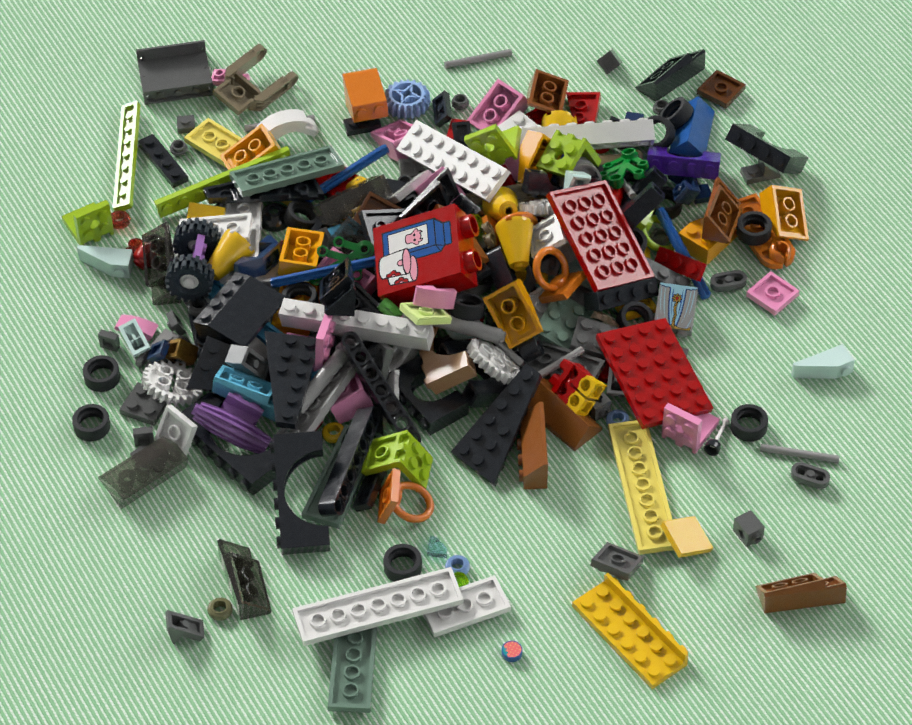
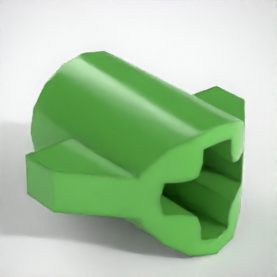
M385 298L377 308L384 315L396 317L403 315L399 307L388 298Z

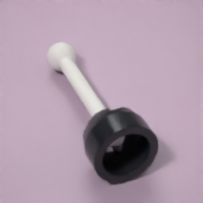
M728 418L722 420V426L716 438L709 439L706 442L704 451L708 455H718L721 449V444L718 440L725 427L730 423Z

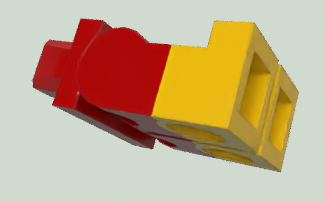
M563 359L559 366L563 370L561 376L555 373L549 379L553 386L551 390L575 414L587 416L596 403L593 399L598 400L607 385L597 380L581 364Z

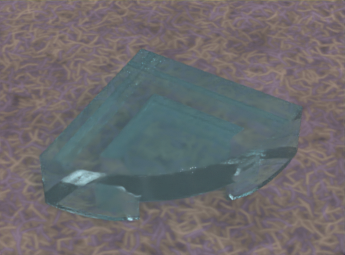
M430 536L427 556L447 559L446 546L439 538Z

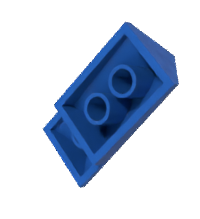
M698 96L689 101L693 107V113L683 126L675 130V138L670 145L669 153L700 157L703 155V151H707L715 111Z

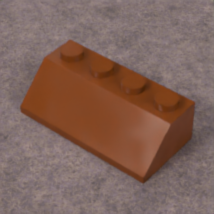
M539 402L528 409L526 416L524 415L521 422L522 426L518 433L520 438H517V450H521V454H518V466H522V470H519V482L523 481V489H547L548 457L544 403Z

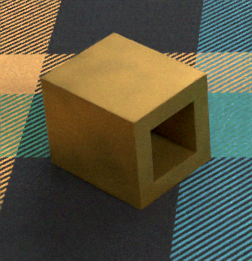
M183 339L170 340V346L165 358L174 363L178 362L181 366L184 364L186 366L194 365L199 347Z

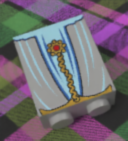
M660 282L654 320L666 318L676 336L682 338L691 336L698 300V287Z

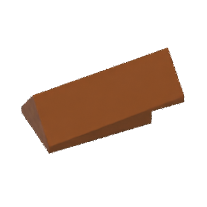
M719 177L715 179L704 216L702 239L728 244L731 241L742 209L739 207L740 201Z
M542 378L534 398L529 403L528 409L539 402H543L545 428L572 450L576 451L601 432L603 428L589 415L575 414L551 390L553 386L549 379Z
M814 572L755 586L764 613L846 603V582L837 576L823 579Z

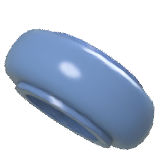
M619 409L610 411L606 417L607 425L619 423L613 420L615 418L622 419L623 421L621 422L630 421L629 415Z
M454 555L446 561L445 568L452 567L455 578H461L469 572L470 563L464 556ZM455 564H460L463 567L460 569H455L452 566Z

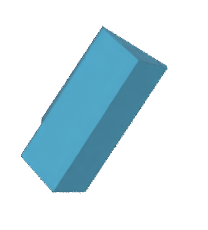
M222 365L214 376L212 392L225 398L229 392L237 393L244 400L258 404L264 410L262 416L275 422L271 382Z

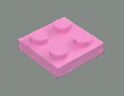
M770 271L746 292V297L775 316L799 296L800 290Z

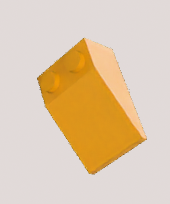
M261 123L222 153L220 157L227 169L230 170L281 149L273 134Z
M527 131L520 146L517 181L520 184L523 183L525 169L538 170L536 165L551 140L545 134ZM546 172L550 180L553 174Z
M771 185L759 193L761 210L771 219L772 229L777 237L802 241L809 240L802 189Z
M703 217L690 222L679 232V235L690 256L708 265L737 238V230L735 229L728 244L702 239Z
M520 278L482 298L497 327L506 332L505 342L509 349L543 332L531 298Z

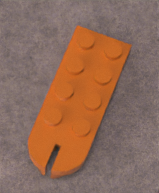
M756 193L738 199L741 203L739 206L742 209L741 215L750 211L762 212L760 198ZM749 224L743 227L752 233L765 230L757 224ZM773 229L771 230V237L768 242L758 246L749 245L760 263L770 269H782L783 264L788 267L795 259L793 244L787 238L777 237Z

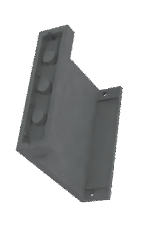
M205 40L136 49L145 105L213 95V82L207 60Z

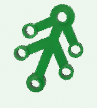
M627 148L622 151L620 158L604 163L603 171L600 174L602 181L609 180V184L613 189H620L623 187V177L627 170L633 173L634 179L639 180L645 177L644 171L649 169V164L647 160L639 158L635 148ZM630 163H635V164H637V165H638V168L635 167L634 165L630 164Z
M341 236L334 238V246L339 249L344 247L354 252L347 255L329 250L323 245L317 248V254L320 257H329L337 260L330 265L340 264L347 257L354 261L356 259L372 257L374 254V246L370 241L363 240L357 244L346 241ZM341 239L343 241L342 244L336 245L337 240ZM364 246L368 247V250L365 253L361 251L362 247ZM326 249V253L321 255L320 250ZM363 269L353 271V276L355 272H360V276L354 278L355 281H360L363 278ZM323 278L309 280V282L314 286H318Z

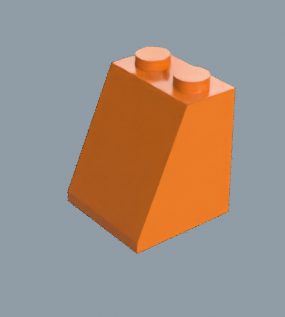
M377 68L342 74L346 107L354 123L389 117L387 99Z

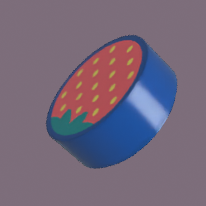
M517 641L505 642L502 646V657L508 662L520 660L522 657L521 644Z

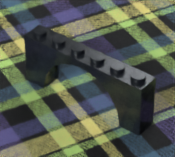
M208 392L181 412L198 426L191 444L197 446L205 457H210L218 468H222L227 473L230 479H235L244 491L255 495L270 484L273 479H276V472H272L271 460H275V453L271 454V449L254 455H235L219 448L213 442L211 433L194 421V415L191 414L196 403L200 405L201 402H205L221 408L223 401L214 393Z
M322 431L273 434L274 441L270 442L271 454L275 453V460H271L272 472H276V479H273V491H277L278 498H274V509L279 510V517H275L276 529H280V536H276L277 549L281 548L282 555L330 551L329 526L315 525L302 520L294 514L285 499V487L293 471L310 459L323 457Z

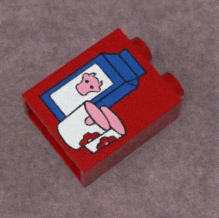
M454 203L373 228L378 297L382 300L388 298L400 308V303L413 302L416 286L433 285L436 289L454 288L457 292L477 287L476 272L482 270V259L478 250L474 248L473 237L479 235V227L474 215H467Z

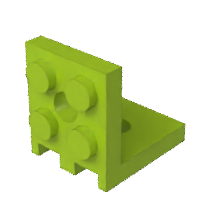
M497 124L466 135L464 142L471 150L499 165H503L509 157H513L514 160L518 159L522 130L517 125L501 131Z
M556 129L536 167L538 170L565 178L566 170L573 171L580 157L587 158L593 165L598 167L602 160L586 138L583 137L580 140L574 134L568 133L564 135L560 130ZM564 154L562 159L557 160L559 155Z
M107 200L97 204L93 202L61 216L62 222L79 245L85 246L84 243L91 240L98 242L101 240V236L107 233L114 235L110 204Z
M408 430L373 439L361 472L368 476L399 468L411 482L417 483L426 489L433 457Z

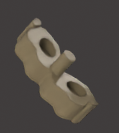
M487 221L481 226L486 233L483 239L486 240L487 248L490 249L497 244L494 234L495 231Z
M594 311L590 317L619 328V324L603 312Z

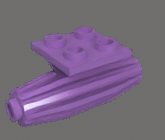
M229 392L221 408L201 402L200 405L196 403L191 412L194 415L193 420L210 433L241 449L259 454L265 452L272 439L255 426L264 410L258 404L244 400L237 393Z

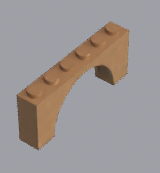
M433 326L434 338L430 351L419 350V354L423 360L421 366L426 377L424 383L428 389H431L437 395L477 376L475 363L466 351L453 355H440L434 352V339L439 328Z

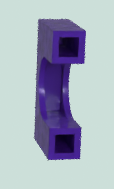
M649 147L647 154L649 169L655 165L665 175L713 180L719 177L721 153L703 151V155L700 157H680L667 153L668 147Z

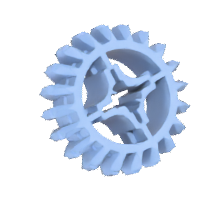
M400 80L399 83L394 81V84L389 85L384 92L387 99L388 114H392V117L397 116L398 119L404 118L406 120L411 118L413 120L414 117L420 118L421 114L425 115L431 103L429 90L421 82L416 83L415 80Z

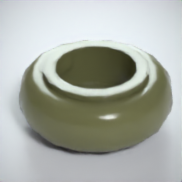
M221 597L213 599L209 603L207 611L212 619L222 621L231 616L233 606L229 600ZM217 607L226 608L221 612L215 611Z

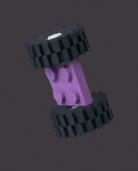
M195 217V220L192 221L191 218H188L187 223L183 220L176 227L173 248L174 253H178V256L173 259V262L169 263L165 285H167L166 289L170 291V295H176L177 300L183 298L184 302L187 303L188 300H191L192 303L196 302V299L202 301L212 291L214 269H211L212 265L208 261L221 239V233L218 232L217 226L213 228L214 223H206L207 219L203 218V221H199V218Z

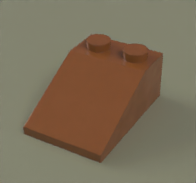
M536 69L529 83L527 105L548 113L555 110L563 111L569 80Z

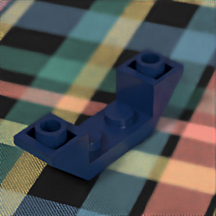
M667 175L668 179L677 184L672 193L674 201L677 203L690 205L701 192L697 178Z
M267 235L259 242L261 253L257 257H241L234 263V273L251 275L254 278L266 275L279 263L281 255L279 242L271 235Z

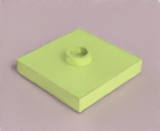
M413 302L400 303L399 310L416 325L451 324L452 317L443 309L416 306Z

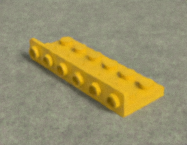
M609 573L604 575L602 583L572 602V607L651 689H654L687 666V649L683 645H679L673 635L666 631L660 622L647 612L645 606L639 604L634 599L632 593L628 590L626 591L621 586L619 580L616 577H612Z

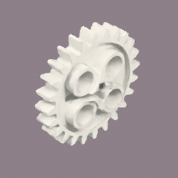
M535 199L534 201L518 203V212H529L544 218L554 214L548 199Z
M472 339L466 348L468 350L467 353L470 354L469 357L474 359L473 362L477 363L479 368H483L485 373L496 378L498 382L501 380L503 384H509L520 371V367L515 365L516 363L505 355L500 348L492 343L489 344L486 340Z
M161 360L160 364L154 362L153 365L149 364L148 368L145 367L142 374L141 385H144L143 390H148L147 395L153 394L152 399L159 398L160 403L166 401L167 405L173 403L175 407L180 403L185 407V403L191 405L192 402L200 399L203 390H186L193 372L192 368L186 369L185 364L179 366L178 362L172 364L169 360L167 364ZM176 375L173 392H170L172 376Z

